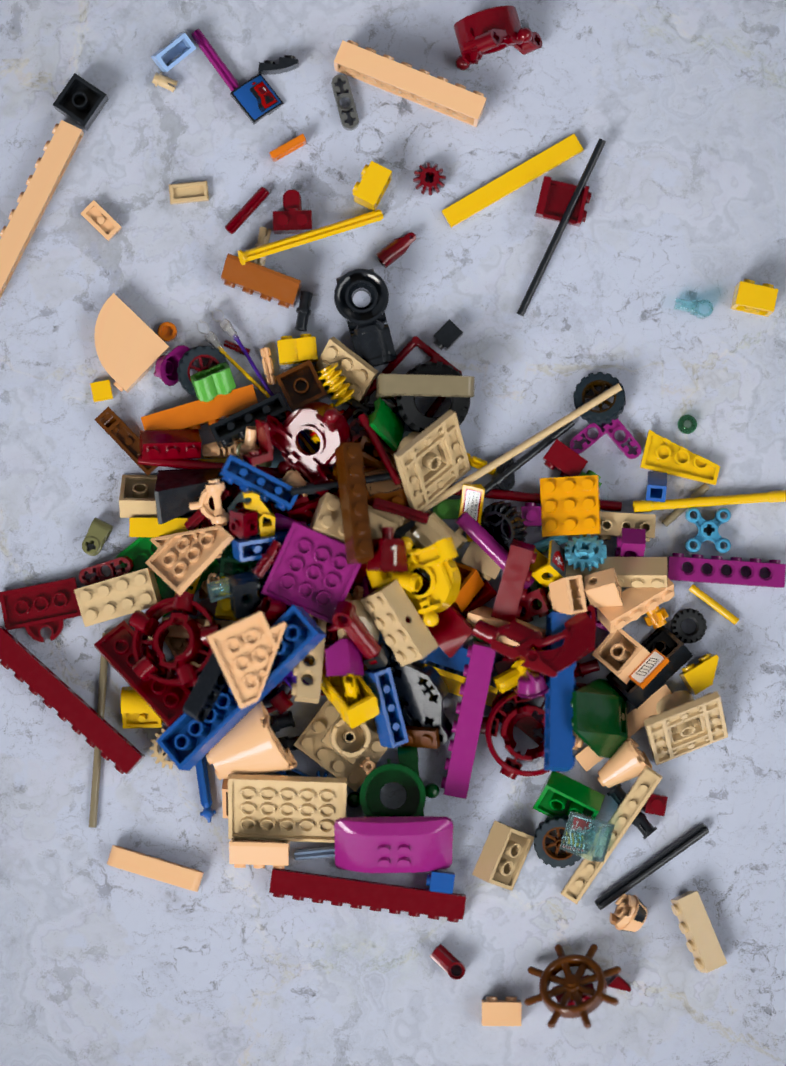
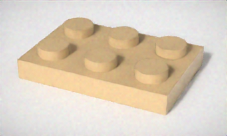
M333 336L325 346L315 368L320 371L326 366L337 362L338 366L335 370L342 369L339 377L346 376L343 383H350L347 390L353 389L354 393L351 396L360 402L371 386L378 370Z

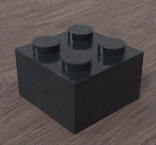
M74 73L53 103V106L64 116L85 130H88L109 99L104 92Z

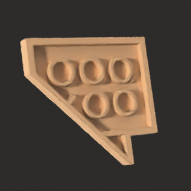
M220 525L151 538L150 541L158 549L145 563L180 596L234 538Z
M262 611L206 636L240 709L259 701L287 625L284 621L269 628Z

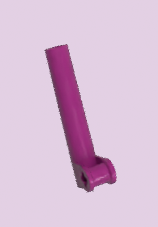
M465 511L455 522L504 571L509 552ZM532 576L530 582H525L524 588L528 589L533 584L535 579Z

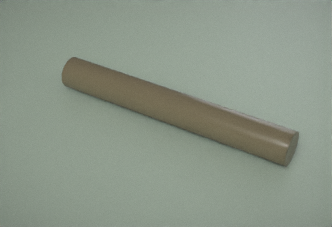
M704 483L689 498L701 497L710 488ZM688 508L675 509L662 523L668 527Z

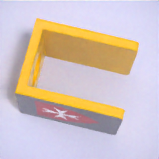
M554 540L549 541L548 559L535 548L534 552L538 553L535 564H530L531 576L545 588L549 586V583L566 577L567 560H565V551ZM548 573H551L553 576L548 578Z

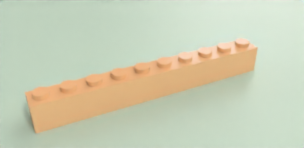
M63 120L54 126L52 131L54 135L51 141L48 140L43 149L45 153L42 158H38L34 174L28 177L26 182L27 188L25 192L20 193L17 200L19 204L16 210L13 209L11 211L7 227L4 226L1 230L0 299L84 135L81 129Z

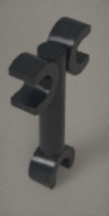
M327 393L328 398H331L334 393ZM369 395L364 398V404L354 398L345 402L356 409L353 412L354 420L363 413L367 416L371 411L375 410L374 403L369 404Z

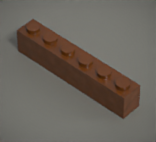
M342 442L335 449L346 559L347 564H366L374 557L361 442Z

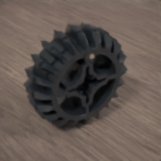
M494 502L485 507L482 512L481 526L508 552L513 539L524 542L528 534L525 531L528 526L524 524L526 519L521 517L522 512H517V506H511V502Z

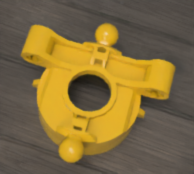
M405 536L400 539L405 541L408 572L402 573H411L416 568H422L430 575L431 585L429 590L423 595L411 593L404 588L403 590L418 614L424 615V623L427 626L433 627L439 621L437 613L449 608L459 594L461 576L458 566L453 558L458 556L452 537L441 539L426 548L412 549L413 541ZM366 569L372 589L392 582L391 579L394 572L367 571Z

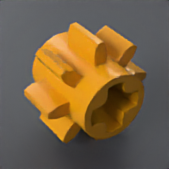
M657 606L654 610L648 611L646 613L647 616L643 618L648 627L652 625L654 629H657L667 623L665 618L669 616L665 608L660 609Z

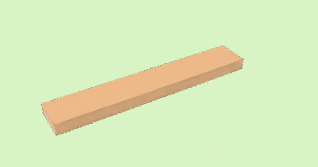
M666 684L654 692L640 707L634 708L627 714L628 738L645 726L644 720L652 715H658L656 705L663 697L673 694ZM586 746L575 755L576 760L586 772L603 759L589 746Z

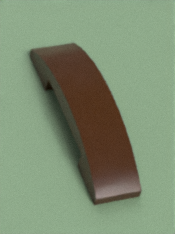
M109 406L94 419L147 476L158 467L138 464V457L141 455L140 439Z

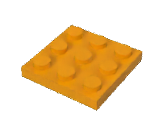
M598 475L540 478L542 537L601 534Z

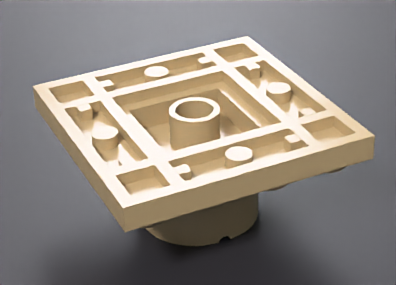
M452 410L447 411L421 433L417 431L409 433L407 437L401 440L397 452L394 454L409 508L419 511L471 470L456 412Z
M685 690L668 694L656 705L658 715H652L644 720L656 766L728 737L718 691L707 693L694 700L689 691Z
M328 698L293 744L336 778H347V786L355 792L368 775L359 765L362 764L366 757H370V760L377 764L388 749V747L381 746L374 717L351 729ZM348 733L352 735V739L350 741L346 739V735Z

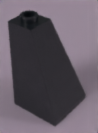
M222 468L158 470L154 490L158 524H164L193 511L189 508V502L199 501V497L205 489V484L209 483L208 480L220 478V481H223L222 477L219 476ZM224 482V483H225V487L228 488V489H229V487H232V486H233V483H232V485H231V484H228V483Z

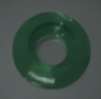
M683 415L679 418L677 426L683 434H691L697 427V421L691 415ZM685 421H689L691 423V426L689 428H686L684 426Z

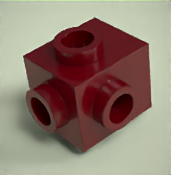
M244 507L230 510V534L237 535L239 539H248L249 536L258 534V511Z

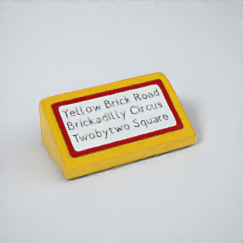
M482 484L462 485L458 518L466 511L481 524L485 494Z

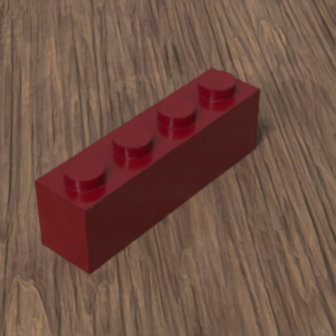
M513 539L491 617L507 622L513 621L515 617H520L522 607L519 606L521 599H525L527 589L524 588L525 582H530L532 571L529 570L530 564H535L538 554L534 552L535 545Z

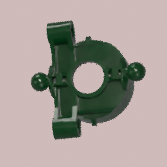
M398 746L399 763H391V759H387V764L373 769L365 778L360 794L352 792L348 795L347 803L349 806L358 807L361 805L366 817H424L423 809L426 796L428 798H436L439 795L440 789L435 783H429L426 787L424 786L419 775L417 747ZM390 782L401 784L407 793L405 803L396 809L384 806L380 799L382 787Z

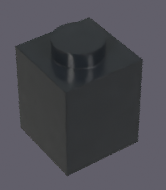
M449 319L433 335L435 340L433 343L440 350L444 348L448 351L463 335V331Z

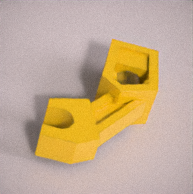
M254 491L243 492L244 498H251L250 502L243 503L244 508L259 512L258 533L260 537L275 535L274 514L260 500L258 493ZM262 518H270V522L262 523Z

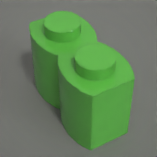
M226 362L190 376L196 396L200 402L212 401L218 394L226 395L236 388L230 367Z

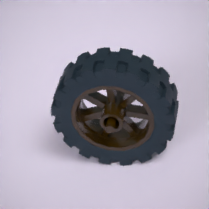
M597 372V374L590 373L588 377H583L581 382L576 385V390L573 394L576 409L586 403L585 400H592L603 393L606 387L609 389L619 383L622 388L621 391L613 395V403L607 400L598 404L599 411L590 409L582 414L580 417L583 420H587L590 424L596 423V425H602V423L609 424L613 419L616 420L619 414H622L626 404L623 385L616 377H612L609 373L603 374V372ZM602 386L601 391H596L594 388ZM590 390H592L593 393H594V396H589V395H586V394H587ZM604 404L609 406V408L602 410Z

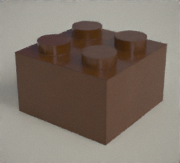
M311 360L275 376L292 413L305 404L318 402L328 397L321 381L318 379L319 377Z

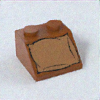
M395 461L393 462V465L396 471H398V467ZM373 467L364 468L365 476L388 472ZM393 480L366 484L367 500L370 506L373 505L375 498L403 506L409 505L402 483L395 485Z

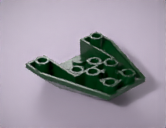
M595 679L572 692L571 707L573 708V717L571 724L573 731L599 757L611 758L628 738L627 699L609 681L603 679Z

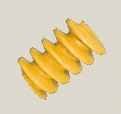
M337 362L317 372L322 373L318 378L319 380H326L322 386L330 387L326 392L334 393L330 399L338 400L334 405L335 407L351 399V395L354 393L353 389L347 390L350 386L349 382L343 383L346 376L339 377L342 369L335 370L338 366Z

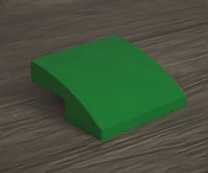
M378 398L374 401L375 411L369 415V425L395 451L404 433V423L381 398Z

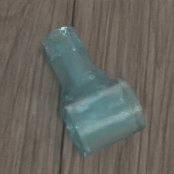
M676 298L674 310L690 312V315H695L699 319H705L712 313L713 305L709 300L689 301ZM699 305L707 306L708 313L702 314L699 311Z

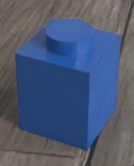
M648 471L646 501L665 502L667 473Z
M431 871V875L427 874L426 886H429V891L453 894L455 873Z

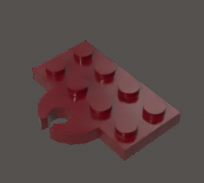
M76 577L0 592V603L6 631L25 627L32 639L45 643L41 630L44 627H49L52 631L50 639L51 641L55 640L63 631L64 619L82 616L74 592L75 589H78Z

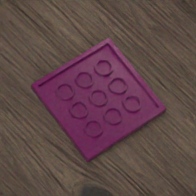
M293 521L261 593L285 602L287 605L303 607L308 614L333 624V615L337 604L346 599L361 564H347L345 543Z

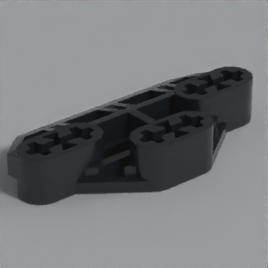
M384 644L390 652L385 667L391 668L405 726L438 728L440 745L446 744L454 732H452L453 726L443 712V700L448 694V687L432 666H425L422 670L413 666L412 663L401 666L391 648Z

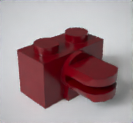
M292 189L286 191L283 195V211H273L274 234H301L312 230V211L302 210L301 195L298 191Z

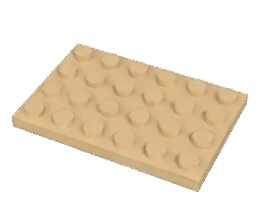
M228 774V839L335 843L334 823L337 819L346 817L347 778Z

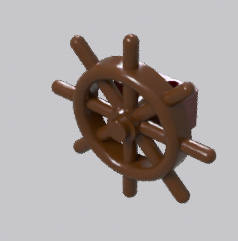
M557 944L555 951L558 958L552 961L544 971L533 966L528 968L529 974L540 977V993L526 998L524 1003L530 1006L543 1001L547 1009L553 1013L547 1023L549 1028H554L560 1017H581L584 1027L590 1028L591 1021L588 1014L596 1010L602 1001L614 1006L618 1005L619 1000L606 994V978L619 974L621 968L615 966L603 971L600 965L593 960L598 949L596 944L590 946L585 956L580 954L565 955L562 946ZM570 967H578L575 974H572ZM586 969L590 970L593 973L590 976L589 974L583 976ZM563 970L565 978L559 977L556 974ZM598 981L597 988L595 990L593 983ZM550 982L558 984L557 986L552 987V989L549 990Z

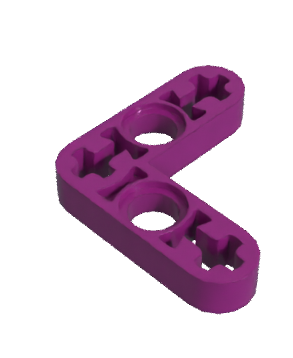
M618 418L611 421L612 425L606 424L603 426L604 432L595 423L589 424L573 437L569 443L570 449L577 454H581L603 435L607 434L628 459H635L641 454V446ZM589 428H596L598 430L596 438L588 436L587 431ZM622 430L625 433L623 441L616 440V431ZM584 434V437L586 438V440L590 442V444H587V442L585 441L581 445L582 450L578 448L575 450L573 448V446L575 445L574 441L576 440L577 442H580L583 439V437H581L580 435ZM628 438H630L631 442H629L628 444L631 447H637L635 451L637 453L636 455H634L633 453L630 455L628 454L629 448L627 447V445H625L624 448L621 446V444L625 443L628 440Z

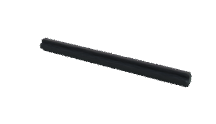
M700 824L594 901L596 906L602 910L707 835L709 830L706 825Z

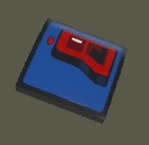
M261 74L246 81L230 93L231 97L253 125L284 105L283 101Z

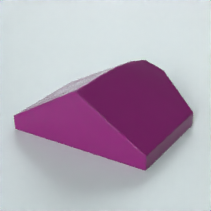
M340 639L325 649L326 676H347V674L364 676L363 655L351 639Z

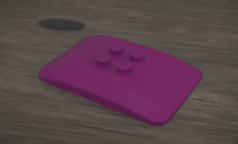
M343 817L337 819L334 823L335 865L340 870L363 873H418L447 869L452 865L453 821L449 817Z

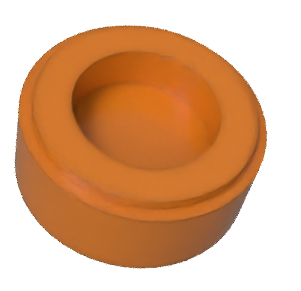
M163 322L159 325L157 332L163 341L170 342L176 338L177 328L173 323Z

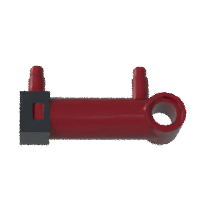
M340 601L333 615V624L327 627L328 631L331 632L343 628L364 656L363 665H366L369 671L386 666L390 656L389 650L383 643L378 644L357 616L355 605L349 601Z

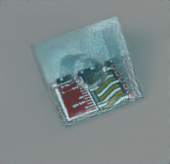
M571 811L559 849L590 861L604 862L614 824Z

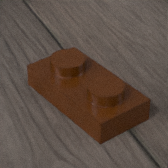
M405 726L409 742L401 746L439 748L438 728Z

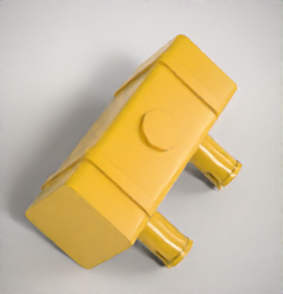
M324 651L321 689L340 713L342 719L353 729L379 714L377 698L360 676H354L353 674H347V676H326ZM312 659L309 661V665L314 664Z

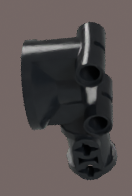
M356 269L342 277L336 278L335 305L341 316L347 320L349 332L353 331L350 335L355 353L372 367L388 364L396 360L397 357L388 324H385L387 323L385 310L389 301V292L384 280L374 272V269ZM364 291L369 294L370 302L367 306L358 307L353 303V296L356 292Z

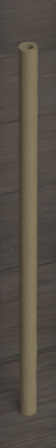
M101 655L97 713L104 718L108 661ZM96 746L94 747L89 827L93 828L97 827L101 751Z

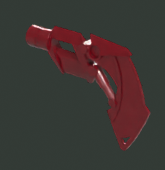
M589 605L587 612L578 613L564 623L565 630L544 638L541 631H535L517 622V619L498 628L480 619L475 625L472 635L491 644V649L511 659L519 658L520 660H525L521 666L550 677H556L558 672L575 663L587 650L594 649L596 637L595 607ZM588 612H591V618L587 615ZM500 636H504L520 645L512 648L497 639ZM565 639L563 646L559 648L540 651L542 647Z

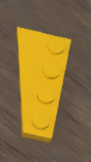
M648 430L640 468L716 485L720 469L719 465Z

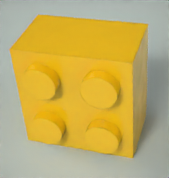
M371 161L369 165L366 164L361 172L362 180L361 182H356L352 195L354 196V202L371 211H375L392 179V171Z
M744 279L735 286L730 309L769 317L774 312L778 289H775L772 284L763 283L761 286L755 284L753 280Z

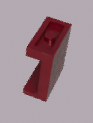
M544 176L535 217L560 222L577 185L551 180L552 177ZM585 186L568 224L580 227L581 222H585L587 211L584 210L585 203L589 204L592 192H588L589 186Z

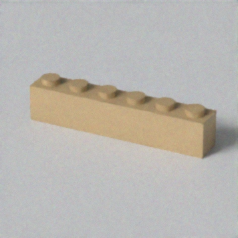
M607 557L604 559V564L598 563L599 568L597 569L593 566L591 571L588 568L581 571L580 567L575 570L573 565H568V561L566 564V577L581 574L583 586H585L584 577L586 575L614 568L621 587H667V557Z

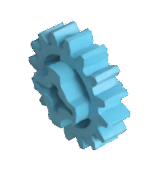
M580 535L578 539L572 537L573 542L568 541L567 546L564 547L565 560L568 561L569 566L573 565L575 570L580 567L581 571H584L585 568L591 571L593 566L598 569V563L604 564V559L607 558L606 545H603L602 539L598 540V536L590 538V535L586 537Z

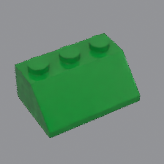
M552 771L533 809L550 817L559 814V816L568 815L569 818H572L574 812L595 818L600 811L605 795L561 773Z

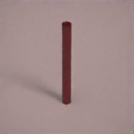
M361 414L358 416L394 484L399 485L402 483L400 476L376 432L369 425L366 414Z

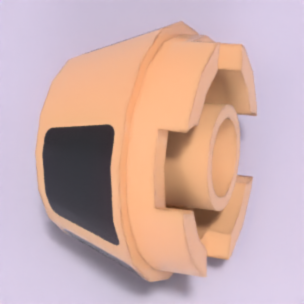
M623 894L615 902L618 906L614 914L610 913V923L617 930L636 932L643 926L646 920L647 908L636 895Z

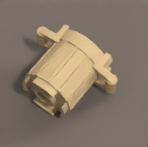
M430 509L427 511L429 513L428 523L416 522L415 526L405 534L406 537L413 541L415 548H426L441 539L452 537L455 548L460 549L468 541L462 535L464 531L460 526L454 532ZM419 568L421 573L426 572V570Z

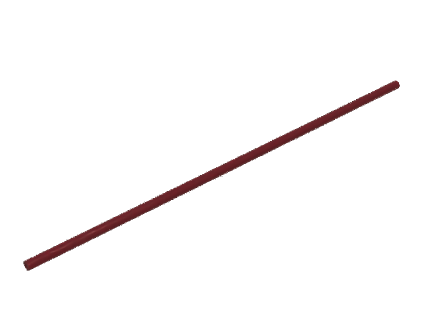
M141 455L138 457V464L172 468L210 469L222 468L224 465L221 462L191 459L142 460ZM256 466L257 469L275 478L284 477L277 472V468ZM298 471L304 480L309 481L301 471ZM462 489L453 495L461 496ZM493 489L484 495V498L541 503L540 494ZM600 500V509L621 511L622 502Z

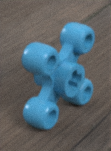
M692 507L686 511V520L694 523L698 528L697 535L685 542V548L688 552L696 553L699 551L701 544L706 540L712 541L719 553H727L730 550V541L727 538L721 537L718 533L719 526L722 523L728 522L731 518V512L727 508L718 509L715 517L709 521L702 518L701 512L697 508ZM691 512L696 514L695 519L690 517ZM721 512H724L726 514L725 519H722L720 517ZM707 525H709V528H712L713 530L711 533H709V536L707 535V532L704 533L703 530L704 528H707ZM691 542L696 544L695 549L690 547ZM721 542L726 544L725 549L720 547Z

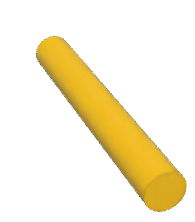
M694 584L688 589L690 592L735 625L739 621L738 617Z

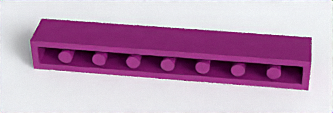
M474 640L473 646H468L466 657H470L469 665L465 664L463 676H466V681L461 683L459 694L463 696L462 701L457 702L455 713L459 714L458 721L453 722L452 732H455L454 740L450 739L448 751L452 752L451 757L446 758L444 769L448 770L447 777L443 776L441 788H444L443 795L467 798L496 651L491 649V644Z

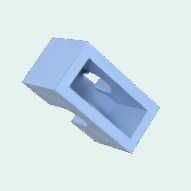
M179 33L170 41L169 45L159 49L151 56L162 72H168L196 49L186 33Z

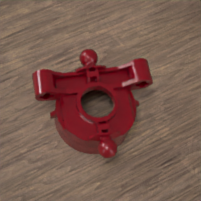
M499 6L482 10L464 17L453 26L461 56L456 59V67L462 71L467 70L471 64H478L483 55L498 52L508 46H514L519 52L526 55L541 48L543 44L537 32H532L527 27H521L517 10L514 6Z
M312 402L303 405L293 413L288 411L284 424L271 415L264 419L271 429V443L282 452L281 455L285 460L281 461L277 466V472L281 476H284L293 468L301 471L310 483L318 484L337 481L335 475L328 468L336 464L335 449L342 442H350L351 439L349 425L340 411L326 403ZM309 429L319 436L321 444L317 453H307L299 446L298 435L301 430ZM329 490L318 491L316 493L323 496Z

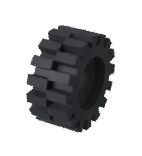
M690 608L680 610L671 620L670 628L672 634L682 643H695L701 640L706 633V619L697 610ZM687 618L694 620L696 623V629L691 634L683 632L681 628L682 622Z

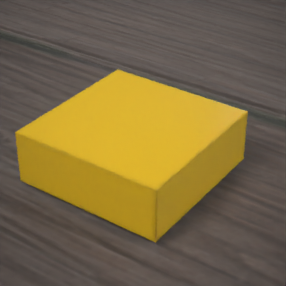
M110 380L90 383L94 403L113 399Z

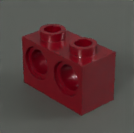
M547 587L527 593L525 599L520 600L519 606H523L526 613L523 614L521 612L520 617L517 619L529 623L534 621L533 616L538 615L541 618L550 613L549 610L552 609V603L547 598ZM537 599L542 602V607L538 606Z

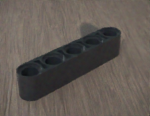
M214 652L209 657L183 706V713L198 722L206 720L227 682Z

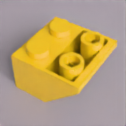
M707 653L698 658L699 663L695 665L690 663L681 669L683 672L679 675L692 695L700 693L713 684L719 659L717 654L711 655V653Z

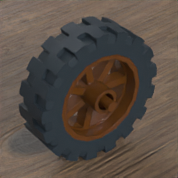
M556 814L554 817L549 816L545 818V821H541L535 830L534 849L537 852V856L543 860L544 864H550L553 868L572 866L582 856L580 853L564 849L566 853L558 854L559 849L563 848L571 821L568 815L559 816V814ZM556 829V831H557V835H556V836H553L552 834L549 833V832H551V831H553V830ZM559 829H564V830H567V831H566L565 834L563 835V834H560V830H559ZM546 837L554 840L551 843H545ZM556 846L555 853L550 851L548 848Z

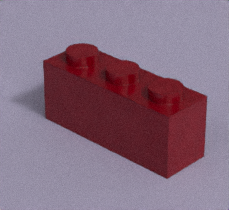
M198 429L140 431L139 447L142 460L200 458L201 438Z

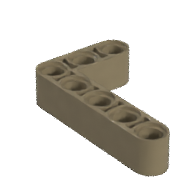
M379 374L376 378L377 399H393L395 396L474 397L475 377Z

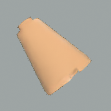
M631 737L621 745L598 771L599 777H597V780L603 787L611 788L638 777L645 766L652 769L650 760L644 751L641 752L638 748L639 745Z

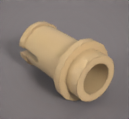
M156 72L152 83L155 84V87L160 86L174 92L176 87L169 85V83L177 86L178 81L162 75V72L160 74Z

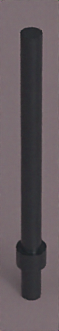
M571 421L556 430L502 473H497L491 478L492 481L484 486V495L488 494L496 486L500 487L505 483V479L575 425L574 422Z
M388 472L365 476L366 484L392 480ZM338 480L318 484L312 482L306 483V486L290 488L292 496L306 493L307 495H312L318 491L337 489L339 486Z

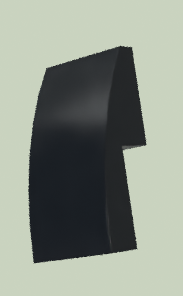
M291 55L279 57L278 64H275L274 61L265 60L264 63L259 62L258 71L259 74L265 75L289 72L299 67V60Z

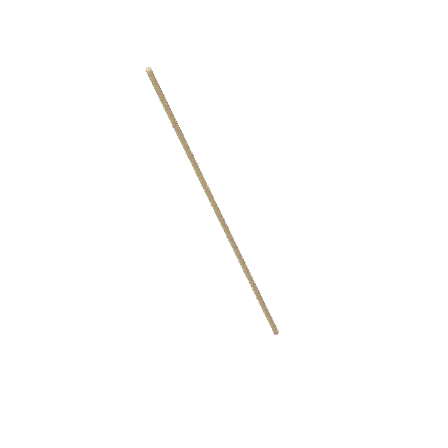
M617 383L451 486L421 511H428L460 491L463 484L473 483L621 391V386ZM404 519L403 525L407 524L411 520Z

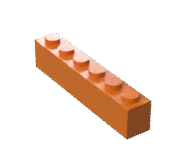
M251 384L234 389L226 395L218 394L209 402L197 400L143 416L141 420L144 430H200L201 425L208 424L210 426L219 420L258 403L254 386Z

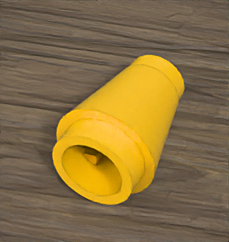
M394 572L391 581L398 580L401 587L411 593L414 591L418 592L422 586V577L417 573Z

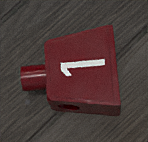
M382 527V538L372 539L374 557L368 561L367 571L408 572L405 541L403 539H394L393 527Z

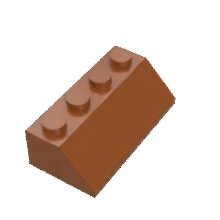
M227 254L221 275L224 285L231 288L238 286L242 288L244 293L253 295L254 292L259 294L260 298L265 301L271 302L272 299L278 301V305L289 309V306L294 308L302 288L300 280L250 261L242 265L237 256Z

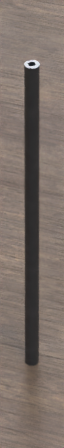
M599 138L517 311L518 315L524 316L603 150L606 143L603 139Z

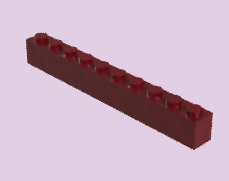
M0 626V664L7 670L9 668L15 672L14 677L21 683L25 681L29 685L28 689L36 696L39 694L44 699L42 702L50 709L53 707L57 710V716L64 722L68 720L72 724V730L78 735L82 733L87 738L85 741L93 748L96 746L101 751L100 755L104 759L113 761L116 764L114 768L121 774L124 772L130 774L145 755L12 634L6 631L3 626Z
M272 869L269 893H273V897L284 898L285 895L292 896L293 900L304 901V898L312 899L311 902L323 903V900L331 901V905L342 906L343 903L350 904L351 908L356 909L368 906L371 911L381 912L382 908L389 909V913L400 914L401 911L408 912V915L413 917H420V914L428 915L429 919L439 920V917H446L447 921L458 922L459 919L463 920L466 895L440 893L429 891V889L286 869Z

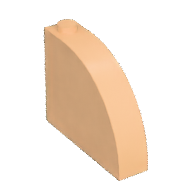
M114 293L104 303L95 325L94 339L96 352L104 369L115 380L113 384L121 392L125 390L128 393L156 364L157 360L171 348Z

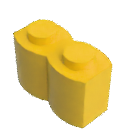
M301 334L300 338L292 339V336H282L281 340H277L280 365L304 363L308 360H311V362L318 361L316 336L312 337L311 334Z

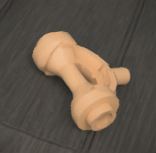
M220 478L208 480L209 483L205 484V489L202 491L199 501L189 502L190 510L201 509V513L211 520V524L220 525L221 527L226 526L227 522L230 521V515L222 507L221 501L225 483L220 481ZM211 496L214 500V510H212L209 505V499Z

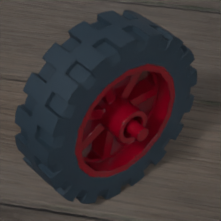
M198 346L185 352L179 360L177 368L178 381L181 383L182 388L189 394L196 396L190 378V368L197 372L208 370L212 362L215 365L226 362L229 366L225 355L219 352L218 349L210 346ZM201 357L210 359L205 367ZM198 359L200 368L191 364Z

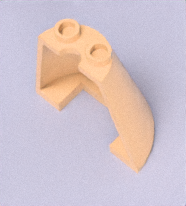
M262 701L245 715L206 754L207 761L210 765H214L215 773L219 780L228 779V774L256 775L291 770L297 767L298 763L290 749H283L270 727V715Z

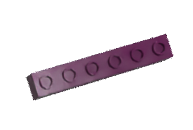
M672 553V556L667 557L668 578L672 581L784 588L786 564H781V560H769V563H761V559L750 558V562L742 561L741 557H730V560H723V556H711V559H703V555L692 554V557L688 558L684 557L683 553ZM688 562L691 564L692 570L690 573L683 571V563ZM705 563L711 566L709 574L702 572L701 568ZM723 565L730 567V574L728 576L721 573ZM743 566L748 567L750 570V574L747 577H743L740 573ZM763 567L769 571L767 578L760 576V570Z

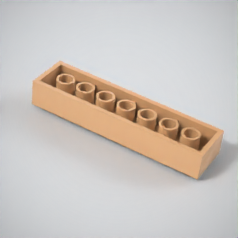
M342 40L334 60V70L474 127H477L486 105L487 98L479 91L474 90L470 92L461 84L455 83L453 85L448 83V80L444 77H433L430 75V72L424 69H419L418 71L413 69L409 63H398L389 55H378L374 49L369 47L363 49L351 40L347 42Z

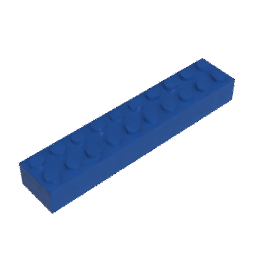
M292 605L271 626L273 627L284 621L287 624L259 701L240 709L228 682H226L206 720L198 722L183 713L156 740L179 770L190 771L327 636L303 607Z

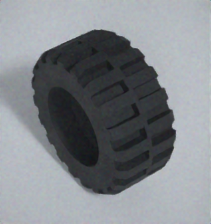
M429 361L425 364H418L406 373L411 375L462 376L453 366L445 365L443 362L438 361L437 363ZM415 396L396 397L398 413L404 424L412 431L421 433L441 417L423 415L415 404ZM452 397L449 410L456 412L459 425L462 424L468 413L470 397Z

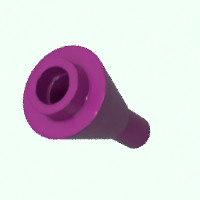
M276 512L275 531L290 530L295 519ZM296 521L307 526V522Z

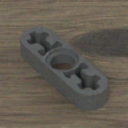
M336 75L332 79L331 84L343 128L351 131L356 129L359 124L352 92L347 77ZM337 80L346 83L343 85L344 93L342 94L340 93L339 86H335ZM348 98L351 104L349 107L343 108L339 104L340 100ZM353 109L354 112H350L351 119L356 121H353V125L349 126V123H345L347 115L346 113L342 114V112H349Z

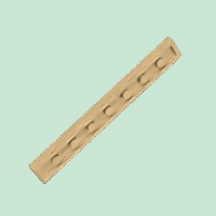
M645 766L589 849L588 854L585 855L561 891L563 896L578 904L663 776Z

